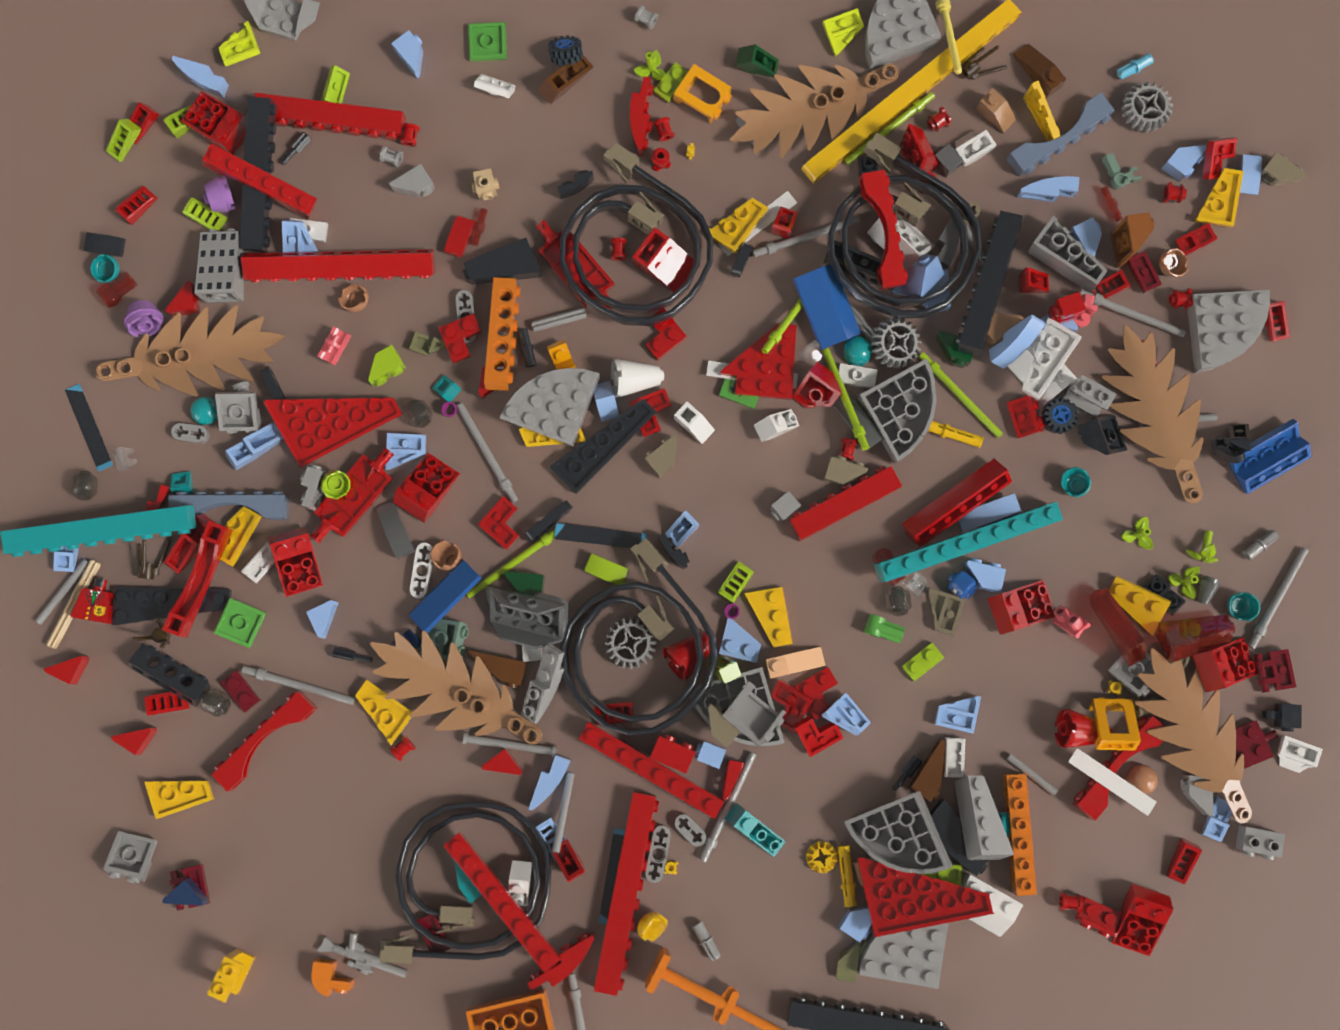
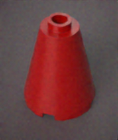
M703 631L700 633L702 635L705 660L710 654L708 636ZM694 635L662 649L664 659L667 657L670 663L667 664L679 679H684V681L693 674L697 661Z
M1062 709L1057 715L1055 726L1058 727V733H1054L1059 747L1071 748L1095 745L1098 732L1094 718L1071 709ZM1108 724L1110 733H1113L1112 729L1110 728V725Z

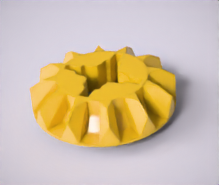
M815 842L807 850V864L817 873H827L834 869L837 863V852L828 842ZM819 849L824 855H830L825 858V865L820 860H814L816 857H819Z

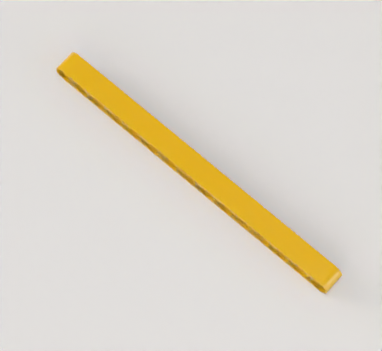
M1006 0L956 41L960 64L974 55L1022 14L1011 0ZM949 47L805 163L801 170L813 184L819 181L910 107L912 103L953 72L954 68Z

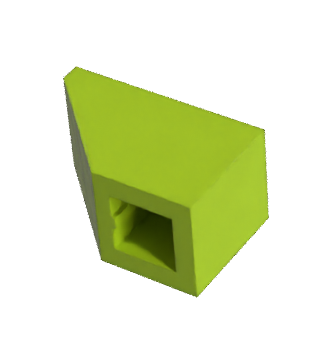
M393 345L375 354L368 379L373 387L385 384L387 382L386 379L402 374L406 368Z

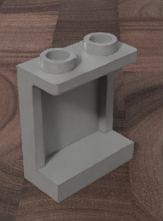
M1081 375L1069 385L1063 398L1064 400H1071V404L1075 403L1074 408H1078V410L1095 419L1101 409L1108 410L1116 393Z
M748 682L722 717L760 746L764 741L768 743L775 734L773 732L774 728L778 729L784 722L782 717L786 712L784 710L780 713L774 711L752 693L755 686Z

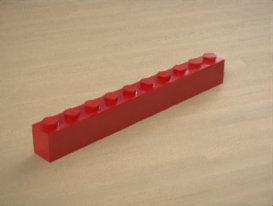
M434 249L245 253L241 257L243 279L250 280V282L262 281L261 279H269V282L287 279L293 282L298 281L300 278H306L307 281H316L318 278H325L327 281L336 280L337 278L354 280L355 277L371 280L374 277L392 279L393 276H400L401 279L419 276V278L425 279L430 278L435 272Z
M633 791L595 981V992L617 996L618 990L622 991L624 979L621 978L622 970L626 971L628 964L625 953L626 950L630 951L632 939L629 938L630 930L634 931L636 919L633 918V913L638 911L640 899H637V892L642 891L644 879H640L642 871L646 872L648 860L644 859L646 851L650 852L652 840H649L648 837L649 832H653L655 820H652L653 812L657 813L659 801L656 800L655 795Z

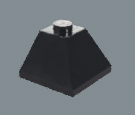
M1115 415L1095 418L1077 426L1079 437L1085 445L1105 455L1127 451Z

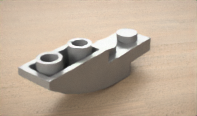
M552 644L545 645L536 679L530 681L521 716L534 724L538 723L548 708L565 669L561 667L565 652Z

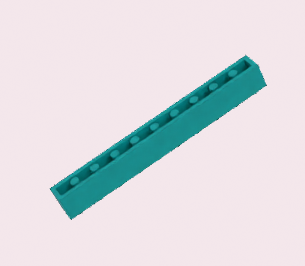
M1058 502L1046 503L874 563L873 565L879 582H888L1063 520Z
M194 505L0 531L3 554H12V557L24 556V552L30 551V555L43 553L42 549L55 552L61 551V547L67 546V550L77 549L79 544H85V547L98 546L97 542L104 541V545L116 543V539H122V542L135 541L134 537L141 536V540L153 538V534L158 533L160 537L172 536L171 532L178 531V534L190 533V529L197 528Z

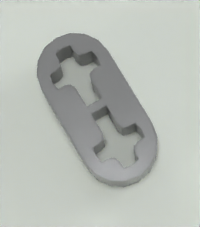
M177 423L171 430L172 436L181 442L204 444L210 437L209 431L200 425ZM182 429L188 432V434H181L180 437V435L177 434V431H181ZM201 430L204 436H201L200 439L193 435V433H200Z
M680 814L676 817V829L692 845H703L706 841L704 830L687 814ZM680 818H682L683 820L685 818L688 819L687 824L690 827L689 830H687V828L684 826H682L681 828L678 826L680 824ZM692 830L697 834L699 832L702 833V840L700 842L698 840L693 841L694 836L690 833Z

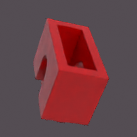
M1080 292L1057 299L1055 304L1049 308V318L1059 324L1077 319L1087 310Z

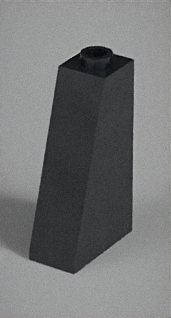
M526 237L464 262L465 269L462 270L466 280L470 279L472 285L493 283L494 277L521 280L542 276Z
M941 798L931 810L930 815L947 854L973 875H981L986 870V863L989 860H967L961 821L948 802Z

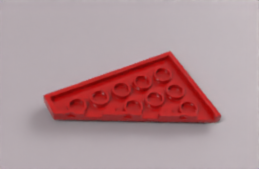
M394 397L280 399L264 401L300 468L402 415Z
M864 858L857 859L874 937L994 914L989 893L922 874L901 872L889 868L880 862Z

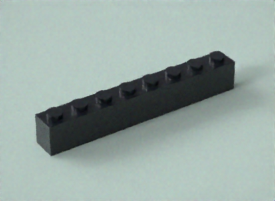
M248 97L244 161L271 174V172H274L272 153H275L273 135L276 134L274 116H277V105L271 98ZM244 183L239 248L243 251L267 253V248L270 247L268 229L271 228L269 210L272 209V199Z
M1000 210L999 217L994 218L992 228H995L993 234H989L987 244L990 246L988 250H984L982 261L985 262L983 266H979L977 273L979 281L973 285L972 294H974L973 300L969 299L966 309L969 313L962 320L961 327H964V329L957 336L958 352L979 357L982 355L1022 225L1023 215Z
M795 996V998L789 999L786 1019L787 1026L808 1030H950L944 1024V1021L937 1019L929 1022L919 1016H913V1019L905 1018V1015L901 1013L888 1015L883 1010L874 1009L871 1012L866 1011V1008L861 1006H854V1009L847 1008L846 1004L835 1002L834 1005H830L821 999H815L814 1002L807 1001V998L803 996Z

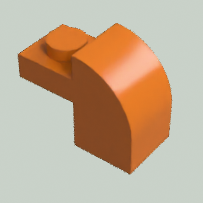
M317 958L313 961L311 973L312 984L317 992L324 996H330L333 993V989L337 993H347V991L353 988L354 979L335 977L337 960Z

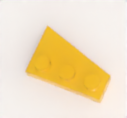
M1117 575L1107 592L1152 636L1171 603L1170 600Z

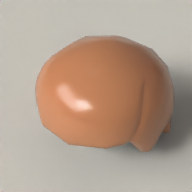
M1178 248L1167 249L1160 257L1159 267L1162 273L1168 277H1180L1188 272L1189 269L1186 265L1189 259Z
M351 284L342 289V295L338 297L342 308L349 312L357 313L366 307L369 300L367 290L359 284Z
M443 540L435 544L431 549L430 558L434 565L441 570H453L461 562L462 553L455 543L452 544Z
M1143 764L1130 769L1128 776L1125 778V781L1144 794L1152 793L1158 784L1156 772L1150 766Z

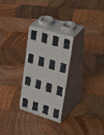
M210 229L207 232H200L195 294L205 303L244 302V279L241 257L244 255V251L239 248L240 232L236 229H226V231L221 232Z

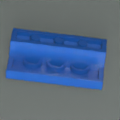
M830 264L793 279L820 350L861 334L844 288L838 282Z
M1291 419L1251 442V451L1245 450V459L1240 463L1229 462L1230 469L1244 492L1249 494L1311 458L1310 443L1300 437L1298 422Z
M462 559L458 566L451 570L408 613L409 617L422 631L428 633L478 583L481 576Z

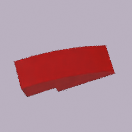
M205 514L195 517L197 528L190 529V533L181 534L164 561L166 565L178 574L198 554L201 537L208 521L214 522Z

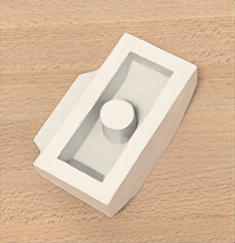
M987 130L982 133L970 132L955 141V151L962 157L963 166L972 164L996 147V143Z
M1282 735L1277 753L1280 759L1279 766L1297 773L1307 768H1317L1323 749Z

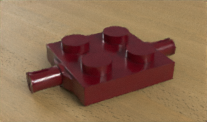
M1257 720L1235 728V762L1239 755L1243 754L1244 769L1274 757L1268 741L1278 738V734H1275L1277 733L1276 730L1264 734Z

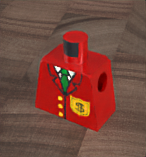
M95 578L93 589H81L71 618L112 624L114 593L105 592L108 580Z

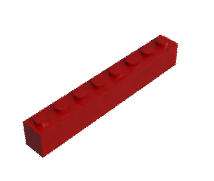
M255 92L254 97L271 98L277 105V116H274V123L279 126L294 125V127L299 129L309 127L316 131H323L325 129L338 134L349 132V134L354 136L364 134L371 138H378L380 136L393 141L403 138V126L406 121L403 111Z
M590 721L579 737V740L714 819L724 804L723 799L658 761L651 759L648 755Z
M459 832L444 844L445 849L545 973L561 959V956L463 833Z

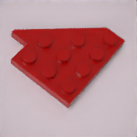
M781 323L776 324L721 370L720 375L736 376L735 395L783 400L792 399L797 325L789 324L781 335L782 338L778 344H775L769 353L765 354L761 349L769 340L768 337L772 331H775Z

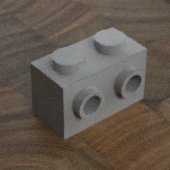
M1239 825L1235 848L1242 850L1244 855L1254 856L1255 853L1262 854L1261 858L1274 860V857L1282 858L1285 834Z

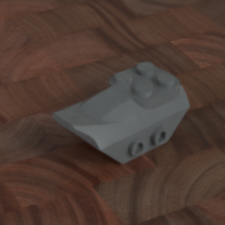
M486 586V604L490 609V624L500 640L535 649L545 647L547 644H556L563 641L568 624V604L564 599L541 592L534 593L531 596Z

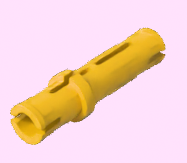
M932 421L928 430L929 432L941 435V438L945 439L947 437L977 448L981 447L984 439L983 436L951 427L948 423L941 424Z
M850 845L838 846L842 879L840 887L843 889L844 907L857 906L855 897L856 883H854Z

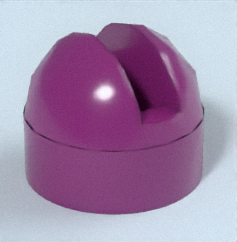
M453 402L444 403L441 408L442 414L446 417L454 416L457 412L456 405ZM449 405L453 406L449 414H446L445 412Z
M729 603L724 608V614L730 619H735L739 616L740 609L735 603ZM732 606H734V609L732 610L731 614L729 615V614H728L729 610L731 609Z

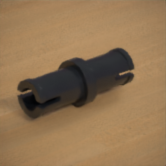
M528 328L519 329L516 333L520 343L519 350L522 352L525 361V367L536 366L537 362L533 352L534 345L531 344Z

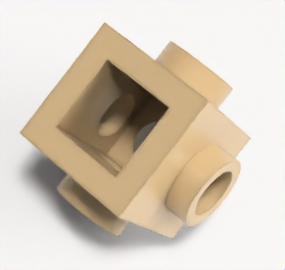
M491 169L473 172L475 182L471 183L473 193L478 195L479 200H491L498 196L496 190L500 189L498 179L494 178Z

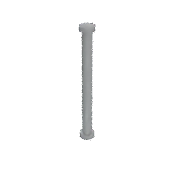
M464 733L463 744L466 745L472 743L551 755L554 758L557 753V746L554 745L553 747L472 736L469 733Z

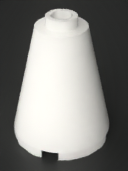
M613 359L614 361L611 363V380H613L615 385L612 386L615 397H622L660 385L661 381H664V371L660 370L659 366L621 359Z

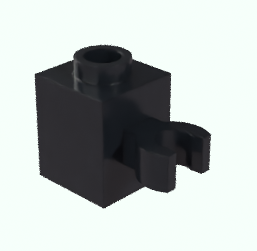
M1275 703L1274 711L1262 710V718L1274 719V727H1281V731L1294 732V728H1301L1302 705Z

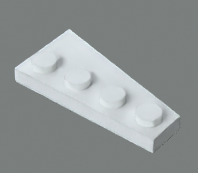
M1048 317L1022 391L1039 401L1082 336Z

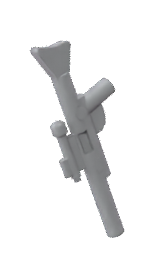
M355 932L350 933L349 943L346 948L336 945L326 936L322 945L317 950L318 952H334L356 960V963L348 960L347 966L360 969V973L365 975L374 972L371 966L403 978L407 974V970L386 962H380V957L365 952V946L357 942L358 933Z

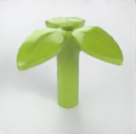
M655 50L653 53L647 52L645 57L648 67L644 65L636 67L634 69L635 74L640 77H647L652 73L654 80L664 79L665 72L662 69H656L661 64V56L658 50Z
M1147 516L1136 521L1134 524L1136 532L1127 529L1122 533L1121 537L1125 542L1132 543L1138 538V546L1143 549H1153V542L1148 537L1151 534V530L1148 528L1149 520Z
M1205 531L1202 550L1199 553L1189 549L1185 550L1186 553L1195 560L1203 559L1205 563L1217 562V558H1212L1216 554L1215 546L1211 544L1213 532Z
M1194 566L1184 571V578L1179 573L1170 574L1168 576L1169 583L1175 587L1182 584V594L1189 599H1195L1196 590L1191 584L1198 582L1200 567Z

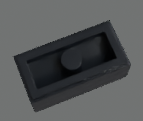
M1229 424L1230 442L1247 451H1251L1249 424Z

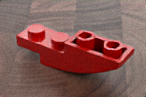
M645 76L643 77L640 94L632 92L630 102L631 133L639 156H642L643 150H647L649 139H646L647 133H651L653 122L650 121V114H648L650 103L647 101L649 96L652 97L654 85H651V78Z
M586 932L577 938L578 941L571 945L569 942L560 948L561 952H559L561 956L560 962H557L545 973L538 970L529 976L531 979L527 985L530 990L535 989L546 981H549L551 986L554 987L570 975L586 956L595 938V934L593 932L591 934Z

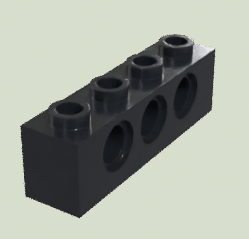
M834 240L836 259L842 271L848 273L841 259L840 242ZM848 246V254L858 274L866 281L879 285L876 271L882 259ZM828 252L824 260L825 264H830L828 261Z
M142 643L128 661L130 669L195 707L198 706L210 690L209 680L204 675L194 674L191 668L184 664H177L175 659L167 654L165 656L160 654L159 650L152 645L147 646ZM154 661L159 662L155 667L149 666ZM169 671L176 672L173 676H166V673ZM185 681L192 682L189 686L182 685Z

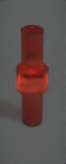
M1108 186L1101 188L1100 190L1106 200L1105 205L1107 209L1111 210L1116 222H1120L1123 220V217L1117 207L1119 204L1116 198L1112 197Z
M484 208L480 209L477 222L474 223V234L471 241L473 246H478L481 233H484L486 225L484 223L488 210Z

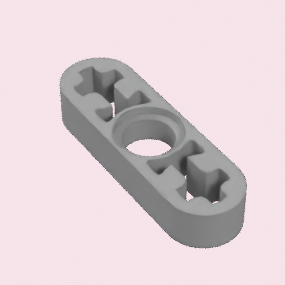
M467 290L459 291L456 295L457 320L461 319L465 313H474L475 315L474 299ZM464 295L470 298V300L466 301L467 308L465 309L463 302L460 301ZM477 334L470 337L468 341L464 339L466 345H473L477 340Z
M659 825L653 831L645 873L647 880L651 883L659 882L664 873L671 837L670 829L665 825ZM661 829H665V833L668 834L667 837H663L662 843H666V847L660 844L654 845V841L659 842V835H656V833L660 832ZM654 849H662L664 856L661 859H655L652 855ZM650 861L663 863L662 866L658 865L657 872L660 873V876H656L655 879L649 874V871H653L654 864H650Z

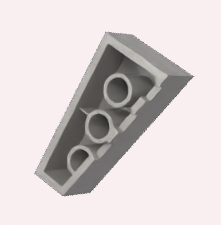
M1053 215L1033 242L1028 253L1087 292L1092 293L1107 270L1091 253L1088 254L1082 248L1083 245L1076 241L1069 234L1070 232L1057 222L1058 219Z
M966 776L954 781L967 860H1000L1014 855L984 776Z

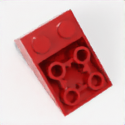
M203 91L199 93L181 119L182 123L219 148L233 155L245 139L246 116Z
M911 123L908 124L899 146L901 147V155L926 172L935 170L938 161L924 131Z
M657 228L651 231L632 256L633 264L672 292H675L685 283L693 266V259L671 238Z
M428 453L396 489L393 503L425 523L437 509L460 473Z
M305 527L267 538L285 597L323 586L309 534Z
M1044 580L987 598L1000 635L1055 617V610Z
M1244 637L1192 655L1205 692L1227 688L1257 674Z
M1132 883L1120 912L1122 916L1115 931L1118 935L1117 937L1113 936L1112 944L1150 957L1174 910L1170 896Z

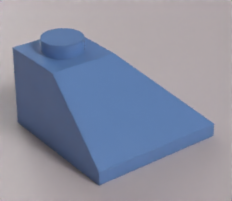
M921 255L907 271L908 280L906 284L894 288L893 293L914 297L924 296L945 275L938 256Z

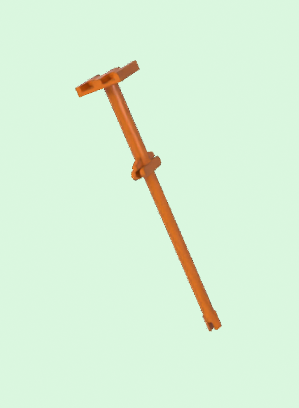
M661 947L644 981L647 992L653 994L660 979H663L715 1006L713 1021L717 1022L718 1020L721 1025H724L730 1014H733L762 1030H784L735 1005L739 998V993L732 986L729 985L721 995H718L666 968L671 959L669 949Z

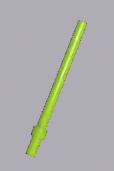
M929 92L921 100H916L912 103V107L878 132V134L883 137L887 136L913 114L922 111L925 105L935 98V95ZM869 140L844 159L847 165H850L865 153L863 151Z
M800 298L778 328L769 335V340L761 349L763 353L768 354L772 347L781 340V335L803 307Z
M826 348L822 353L829 370L833 372L842 391L840 397L854 428L852 430L855 438H858L862 450H867L870 447L865 437L864 427L859 423L829 348Z
M924 352L919 356L921 361L928 360L933 374L997 438L1003 434L940 369L941 366L936 361L933 362Z
M555 529L548 534L545 533L540 536V540L476 584L467 593V596L469 598L473 597L504 575L505 571L508 572L544 545L548 546L552 543L555 537Z

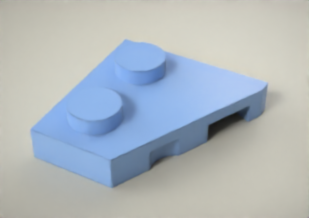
M282 220L283 252L318 251L303 221Z
M387 433L386 448L394 456L386 464V470L393 469L426 454V435Z
M727 618L719 654L757 663L761 643L734 620Z
M847 693L843 694L822 714L827 720L856 736L871 723Z
M975 696L938 705L934 725L974 734L981 697Z

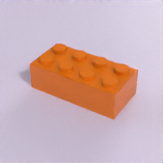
M546 988L471 1006L466 1011L469 1030L555 1029Z

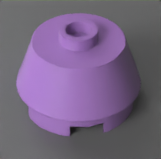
M216 176L204 184L206 193H203L206 205L210 204L212 212L229 213L230 210L236 209L225 176Z
M139 300L127 307L124 325L131 335L139 337L138 334L148 333L149 336H153L161 331L163 315L152 302Z

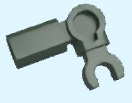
M1114 153L1101 158L1108 176H1111L1110 186L1115 190L1121 189L1123 186L1130 184V182L1136 183L1142 178V176L1135 177L1133 175V172L1138 169L1137 167L1131 168L1128 172L1121 173Z

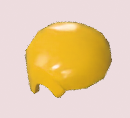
M649 912L639 920L637 926L638 934L644 941L646 939L654 941L664 932L668 921L658 912Z

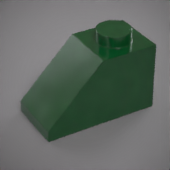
M753 44L738 49L735 65L747 73L775 78L774 75L777 74L779 59Z
M939 331L936 340L948 361L952 362L956 367H967L971 363L973 355L958 352L959 344H956L957 335Z
M505 571L506 578L519 593L531 596L537 592L544 593V575Z

